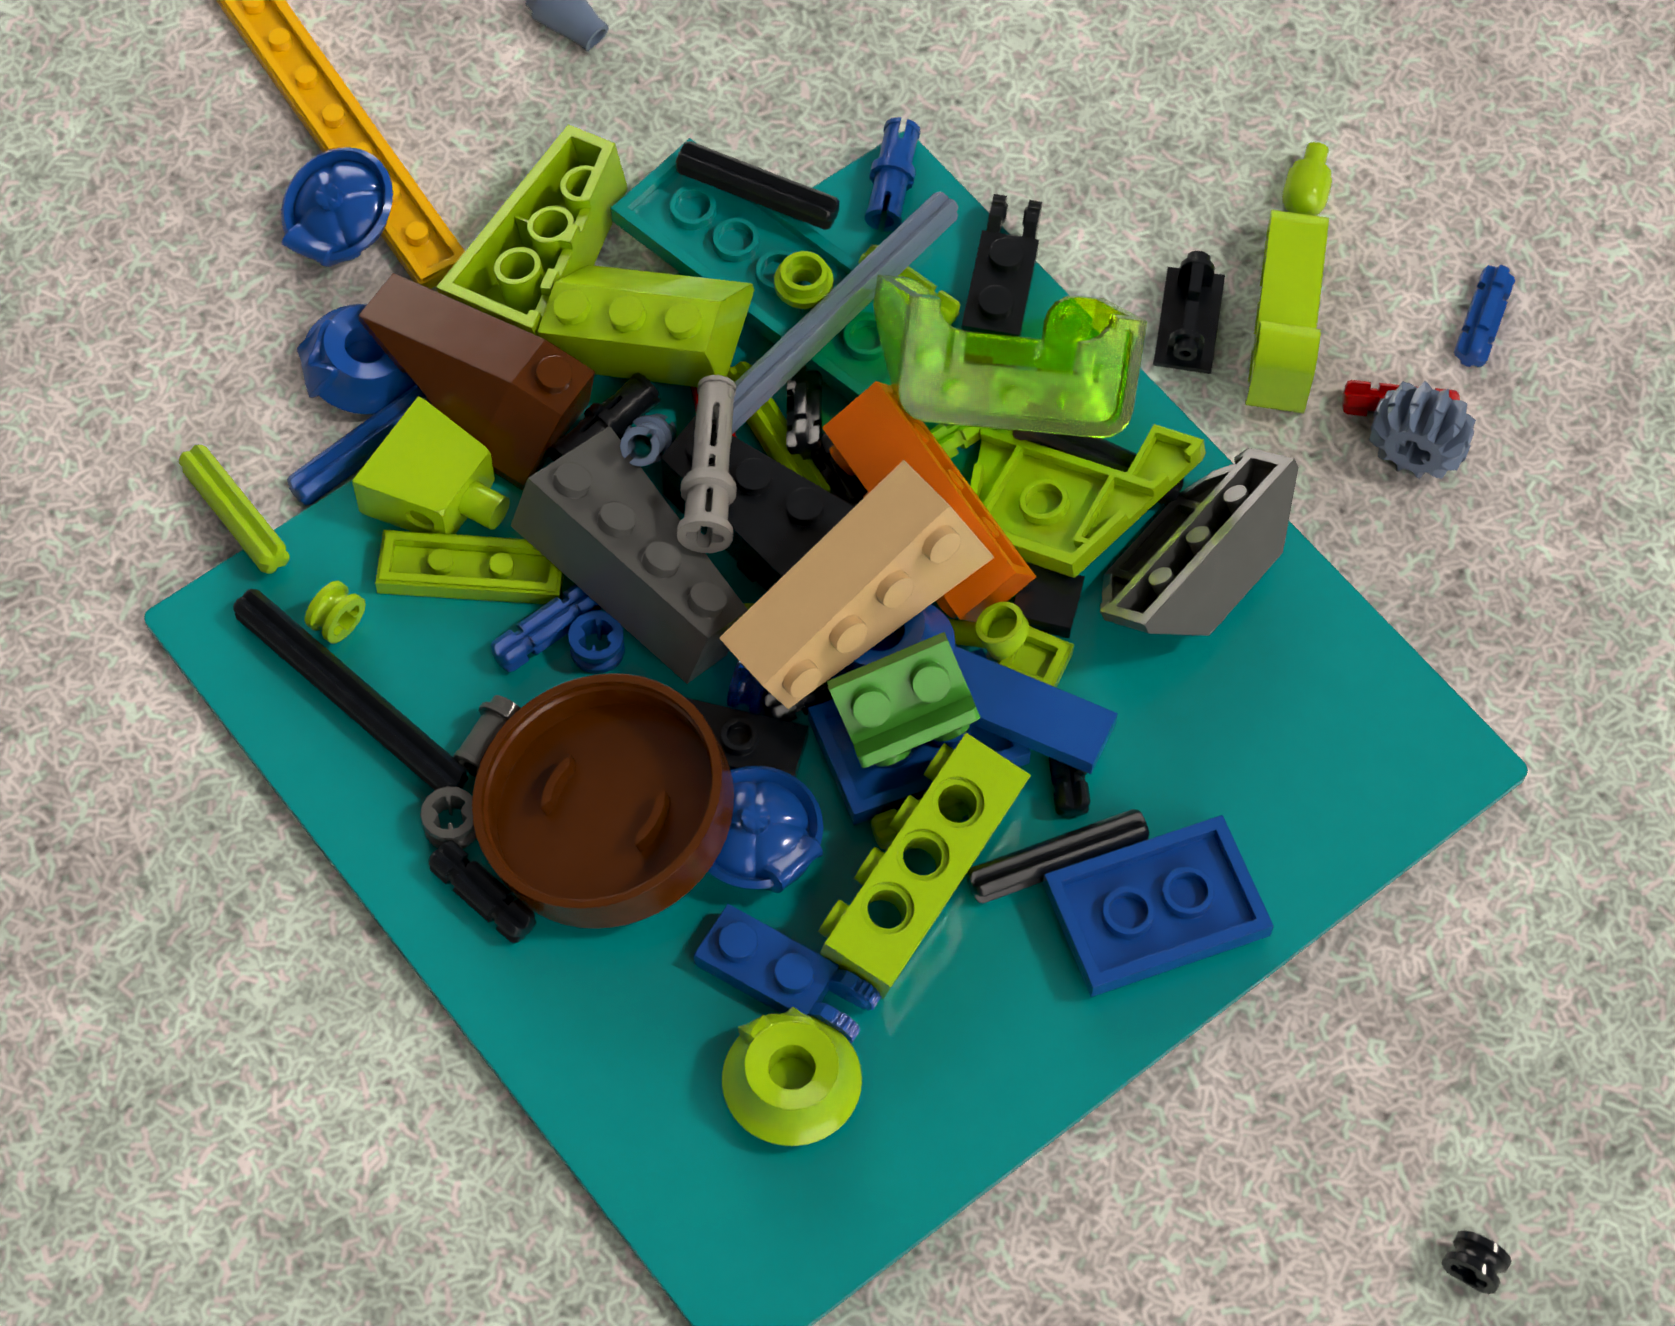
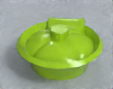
M795 1007L781 1014L771 1013L766 1016L762 1015L738 1027L740 1036L728 1051L723 1065L722 1089L730 1112L743 1128L752 1135L773 1144L799 1146L814 1143L828 1137L848 1120L860 1097L862 1072L853 1046L840 1031L813 1016L803 1014Z

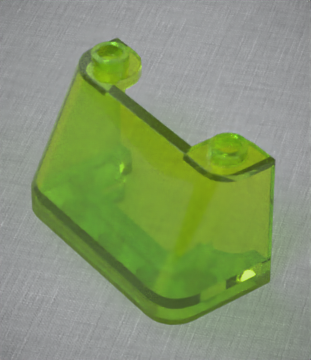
M877 274L873 306L879 338L893 395L899 407L912 418L924 422L1091 438L1113 437L1122 432L1129 424L1134 411L1147 321L1105 298L1075 295L1065 296L1050 307L1044 320L1041 339L968 332L950 326L943 319L940 312L942 299L930 295L929 290L920 282L907 277Z

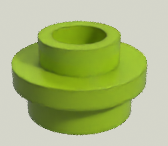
M809 251L795 252L787 256L778 266L774 276L775 291L778 297L789 306L800 309L813 308L833 290V274L830 267L819 255ZM800 281H807L811 284L804 286L798 285L796 283Z

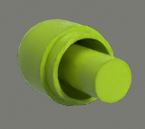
M1320 142L1308 143L1304 158L1295 161L1288 170L1282 192L1283 205L1288 212L1317 216L1325 208L1333 182L1331 169L1326 165L1329 148L1325 144Z

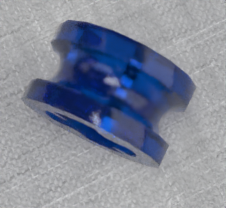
M738 660L728 690L727 706L736 709L740 704H746L749 707V712L760 714L763 709L762 694L767 689Z

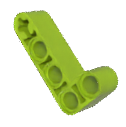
M1271 210L1260 280L1262 288L1257 304L1254 328L1256 336L1254 347L1251 351L1248 383L1250 384L1245 405L1297 413L1305 412L1315 374L1321 329H1317L1329 226V218L1278 210Z

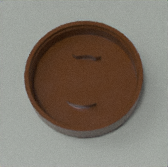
M616 673L597 674L576 678L543 692L520 708L499 730L489 745L476 775L472 799L473 824L479 845L489 864L512 894L532 911L563 925L594 929L611 928L631 924L663 911L685 896L705 876L718 857L729 832L734 809V787L729 763L714 733L703 715L682 694L667 685L642 676Z

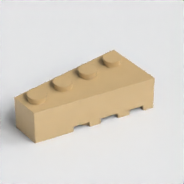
M903 460L719 639L759 683L789 709L995 557L954 509Z

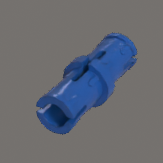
M895 117L886 121L883 129L884 135L880 156L873 161L870 171L873 189L868 209L865 212V222L868 226L878 230L882 211H887L885 232L895 231L901 225L905 194L907 190L912 188L916 174L912 161L917 141L920 137V127L914 121L907 119L904 136L899 138L898 133L902 117Z

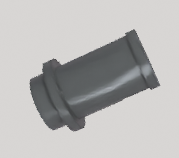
M495 695L490 702H482L478 711L481 717L459 750H456L453 754V758L466 768L467 773L476 777L481 761L492 740L504 724L520 709L511 700Z

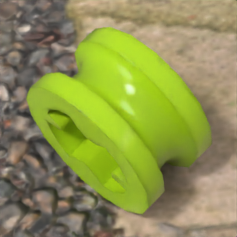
M338 580L330 582L316 594L308 606L304 619L306 625L315 631L322 629L323 638L332 644L340 642L355 629L366 607L365 599L356 593L348 595V587Z

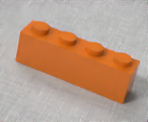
M875 381L822 427L834 444L829 448V451L835 462L848 475H856L868 491L863 495V498L905 460L954 509L995 557L936 600L940 608L953 619L958 617L961 620L976 622L979 615L988 606L997 602H1007L1036 578V575L899 388Z

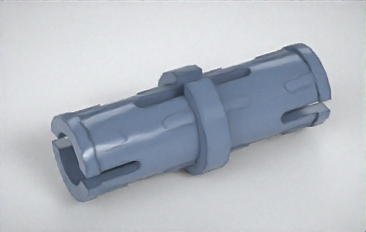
M657 413L641 416L634 420L633 423L636 427L628 426L621 439L620 450L624 459L630 455L633 458L630 464L640 467L660 462L661 452L666 451L676 439L677 431L673 421L668 424L665 421L667 416ZM648 433L652 434L653 436L650 439L651 445L649 446L645 444V442L647 441L646 435Z

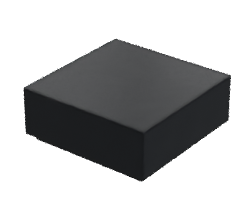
M1027 563L1036 575V578L1016 594L1014 604L1021 609L1029 622V626L1048 634L1069 639L1085 576L1077 575L1073 578L1035 564Z

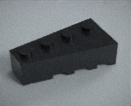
M696 415L661 456L663 493L684 515L686 501L681 497L680 489L683 478L692 470ZM712 424L711 446H714L715 440H717L716 425ZM732 435L729 474L736 483L737 492L734 502L729 505L728 522L733 526V541L725 550L737 561V568L752 583L756 580L768 591L837 525L854 506ZM712 457L709 458V464L713 463ZM701 526V532L704 535L707 533V526Z

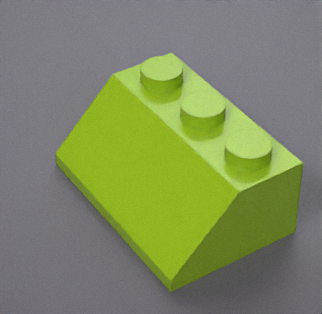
M587 265L554 282L537 333L539 337L547 340L594 370L595 375L630 379L635 373H640L651 382L698 387V382L703 377L709 375L727 377L754 293V287L752 283Z

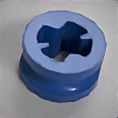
M589 611L578 616L572 622L568 631L570 655L577 667L588 673L601 674L615 669L622 662L625 654L623 627L607 612ZM597 634L598 640H601L603 634L607 635L608 647L601 651H596V645H593L591 651L587 650L586 637Z

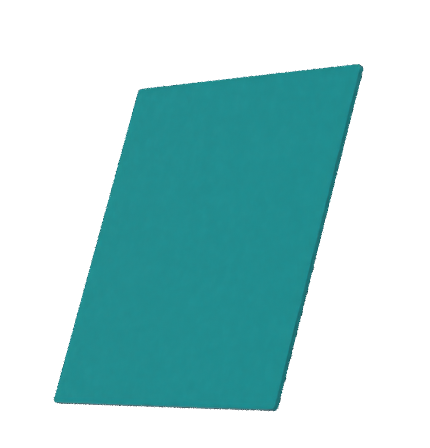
M905 131L899 132L898 137L903 138ZM918 140L912 161L916 174L912 188L907 190L905 194L902 223L936 192H944L959 207L957 220L909 265V267L937 286L935 289L936 293L943 290L960 303V314L956 321L948 328L951 331L950 344L939 355L992 362L991 376L995 373L1041 388L1043 399L1051 385L1060 389L1073 401L1074 408L1082 421L1084 430L1136 454L1139 452L1154 424L1203 439L1206 454L1203 460L1184 477L1181 491L1212 471L1234 464L1037 261L1019 346L961 337L962 322L982 230H987L989 212ZM882 143L812 187L837 197L839 200V213L834 224L828 230L806 224L857 262L870 246L880 245L894 232L884 231L887 211H882L878 230L868 226L865 222V212L868 209L873 189V183L870 180L871 166L873 161L880 156ZM1002 226L1001 233L1011 235V234ZM744 322L730 367L743 361L751 365L755 364L775 344ZM932 362L901 390L929 430L940 423L945 426L949 424L947 419L924 416ZM595 375L590 402L586 409L593 403L601 404L629 379ZM823 381L822 427L851 403ZM651 382L660 395L658 397L661 398V402L645 415L657 413L667 416L665 421L668 424L673 421L675 424L677 438L696 415L691 387ZM786 382L772 398L787 420ZM987 396L985 415L987 412L989 396ZM584 410L583 413L580 415V417L576 420V422L573 424V426L570 428V430L567 432V434H568L573 428H575L580 421H582V420L585 418V416H584L585 410ZM747 422L735 431L736 438L767 455ZM650 433L646 435L647 441L645 444L648 446L651 445L650 439L653 437ZM981 439L966 449L959 446L957 448L959 454L951 458L969 485L971 484L974 464L978 462ZM550 456L538 471L554 462ZM661 461L641 466L679 519L682 520L684 514L663 493ZM494 473L495 479L491 489L508 497L510 500L509 508L503 521L496 529L490 530L467 518L456 535L525 539L511 527L523 491ZM351 480L274 529L286 545V551L290 555L286 566L278 567L272 574L261 572L245 550L242 549L148 609L144 616L147 628L690 1326H813L1510 793L1525 780L1528 773L1526 763L1290 521L1288 522L1283 553L1209 636L1148 634L1105 621L1100 613V604L1103 603V575L1166 507L1157 502L1079 574L1085 576L1070 638L1052 635L1074 644L1073 655L1056 688L1118 713L1116 725L1092 774L1087 773L1085 775L1091 801L1088 813L1082 816L1062 817L1057 814L1053 795L1055 787L1051 780L1049 757L1030 749V763L1019 768L1031 776L971 867L1131 809L1139 810L1144 816L1150 833L1148 839L1223 815L1274 925L1271 936L1091 997L1044 889L1043 882L986 903H979L969 888L967 872L885 998H880L873 1011L863 1010L830 991L824 997L821 1003H827L838 1009L839 1012L847 1014L860 1026L859 1029L861 1030L851 1044L861 1066L862 1086L860 1097L851 1116L833 1134L814 1143L785 1146L764 1141L743 1128L730 1112L722 1089L723 1065L728 1051L740 1036L738 1027L762 1015L781 1013L697 967L694 964V954L727 904L820 954L824 943L828 939L818 932L824 920L839 899L850 906L863 886L853 878L872 849L876 847L884 853L887 851V849H881L875 841L870 823L872 819L853 825L808 721V715H804L802 711L796 713L797 719L790 722L809 726V736L797 779L804 783L812 792L821 809L823 817V837L821 841L823 855L816 858L797 881L786 887L781 893H775L766 888L745 889L732 886L707 872L676 903L646 919L617 927L594 929L563 925L534 912L536 925L533 930L520 942L513 943L496 930L497 924L494 923L495 921L488 923L452 891L454 886L451 883H443L431 872L428 860L431 854L438 848L434 847L427 840L420 815L422 804L427 796L435 790L237 620L233 605L247 590L257 589L261 591L453 757L455 751L459 750L481 717L478 710L482 702H490L495 695H499L511 700L522 708L533 698L559 684L576 678L597 675L585 672L575 665L570 655L568 634L538 655L530 652L527 655L530 660L515 671L507 672L497 663L490 646L492 641L508 630H512L514 633L517 632L519 629L516 624L545 604L378 593L375 582L383 530H409L359 512ZM725 549L715 553H706L742 603H756L767 592L756 580L752 583L737 568V561ZM565 574L561 600L565 598L563 592L575 584ZM338 580L348 587V595L356 593L365 599L366 607L355 629L340 642L332 644L323 638L322 629L317 631L311 629L306 625L304 619L308 606L316 594L330 582ZM1016 595L1007 602L1014 603ZM936 601L931 604L942 611L947 618L953 619L940 608ZM623 627L625 654L622 662L615 669L601 673L642 676L667 685L686 698L767 716L762 704V694L767 689L759 683L730 650L727 656L686 684ZM597 634L587 636V650L591 651L593 645H596V651L606 649L608 647L607 635L603 634L601 640H598ZM955 644V646L969 652L980 649L978 647ZM983 648L987 659L997 663L998 660H994L988 651ZM467 773L468 781L462 789L468 791L473 797L476 777ZM453 809L452 816L448 810H444L438 815L442 829H448L449 823H452L453 829L463 824L461 810ZM967 815L963 816V820L960 821L965 822L969 820V818L967 817ZM476 837L472 844L463 849L469 854L467 859L470 862L477 861L507 888L489 864ZM914 848L903 853L904 863L913 873L928 875L936 870L935 861L927 851ZM513 894L510 895L513 900L517 899ZM880 900L868 905L869 917L877 926L894 928L901 924L900 913L892 903Z

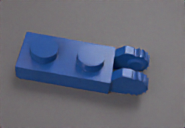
M730 904L726 905L694 954V964L697 967L779 1013H784L790 1008L795 1007L803 1014L813 1016L837 1029L851 1044L860 1032V1026L847 1014L839 1012L838 1009L827 1003H821L824 997L830 991L863 1010L867 1009L868 1011H873L881 998L877 989L872 984L866 982V980L860 979L859 976L848 970H839L838 964Z

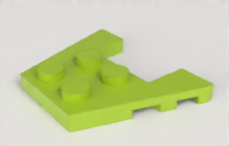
M993 373L988 385L989 401L986 415H983L980 429L981 446L978 462L974 464L970 486L1026 562L1075 578L1203 460L1206 451L1203 439L1154 424L1128 471L1123 472L1027 440H1018L1012 435L1016 420L1025 406L1030 405L1037 409L1043 401L1041 388Z

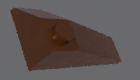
M392 273L359 314V322L402 373H407L426 395V401L483 444L491 453L494 473L522 491L525 488L527 479L537 473L551 453L548 452L549 447L567 434L589 405L595 376L594 370L539 336L395 273Z

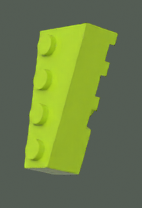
M568 124L436 286L438 293L539 336L537 331L554 282L587 265L595 264L613 223L611 207L624 197L628 190L616 144Z

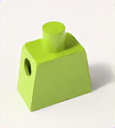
M419 396L352 480L359 512L412 532L456 534L467 518L490 530H494L503 521L510 504L508 497L491 489L495 477L491 453L488 449Z

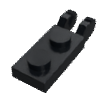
M994 194L987 230H982L962 322L961 337L1019 346L1038 254L1039 239L1036 238L1042 202L1029 200L1028 206L1024 210L1022 222L1024 228L1021 237L1001 233L1002 224L1005 223L1008 212L1007 196Z

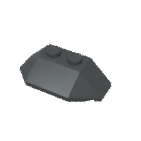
M1248 448L1234 457V464L1212 471L1181 491L1178 498L1170 502L1104 573L1102 583L1103 603L1100 604V613L1103 619L1148 634L1209 636L1283 553L1299 468L1295 459Z

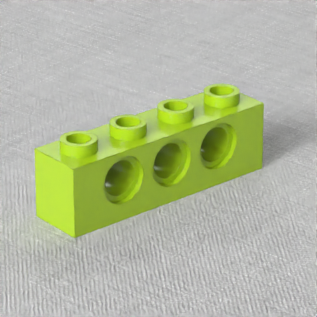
M965 733L955 749L945 743L942 745L923 774L933 782L922 799L919 801L912 795L907 797L889 825L898 834L887 851L884 853L876 847L872 849L853 878L863 885L850 906L839 899L818 930L820 934L828 938L821 949L820 955L838 964L840 970H848L859 976L860 979L872 984L883 999L1031 776L968 733ZM946 797H955L962 800L969 809L970 819L960 823L949 821L941 814L938 801ZM914 848L927 851L935 861L936 870L928 875L913 873L905 865L903 853ZM880 900L892 903L900 913L901 924L894 928L877 926L869 917L868 905Z

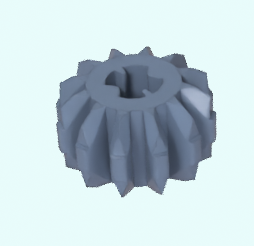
M1402 381L1397 390H1387L1384 398L1379 401L1374 412L1375 418L1371 425L1369 441L1379 448L1378 458L1391 460L1396 463V471L1402 469L1410 470L1418 479L1427 472L1435 478L1442 479L1447 471L1458 470L1461 462H1464L1474 436L1473 428L1476 420L1466 413V402L1452 400L1449 397V389L1443 391L1434 390L1426 381L1417 388L1408 382Z

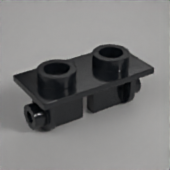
M1192 251L1181 262L1180 268H1167L1153 366L1211 374L1225 275L1215 274V266L1210 261L1211 258L1206 252Z

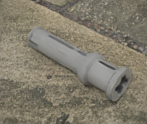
M709 375L703 377L698 382L692 470L683 478L680 489L681 497L686 501L684 518L680 520L677 526V539L682 546L700 553L723 551L733 541V526L728 522L729 505L736 498L737 488L733 477L729 474L736 384L730 378L721 375ZM712 423L716 425L715 432L717 433V440H715L714 446L710 445ZM712 457L713 463L709 464V458ZM701 526H707V533L705 535L701 533Z

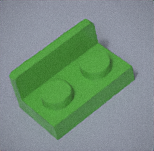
M945 632L827 681L829 691L852 740L862 768H867L874 764L880 767L895 764L907 757L912 748L933 739L939 742L954 739L965 733L971 723L980 719L973 697Z

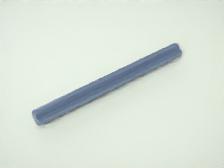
M936 192L930 196L735 382L736 393L733 405L732 434L957 220L959 207L953 199H950L944 192Z

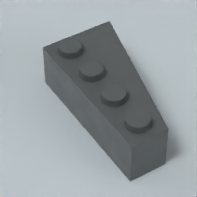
M609 426L527 479L511 527L602 609L617 620L621 626L680 679L688 684L727 656L729 649L719 638L748 609L706 553L689 550L678 541L677 526L680 522L679 517L640 466L630 464L633 458L628 455L624 459L620 450L621 440Z

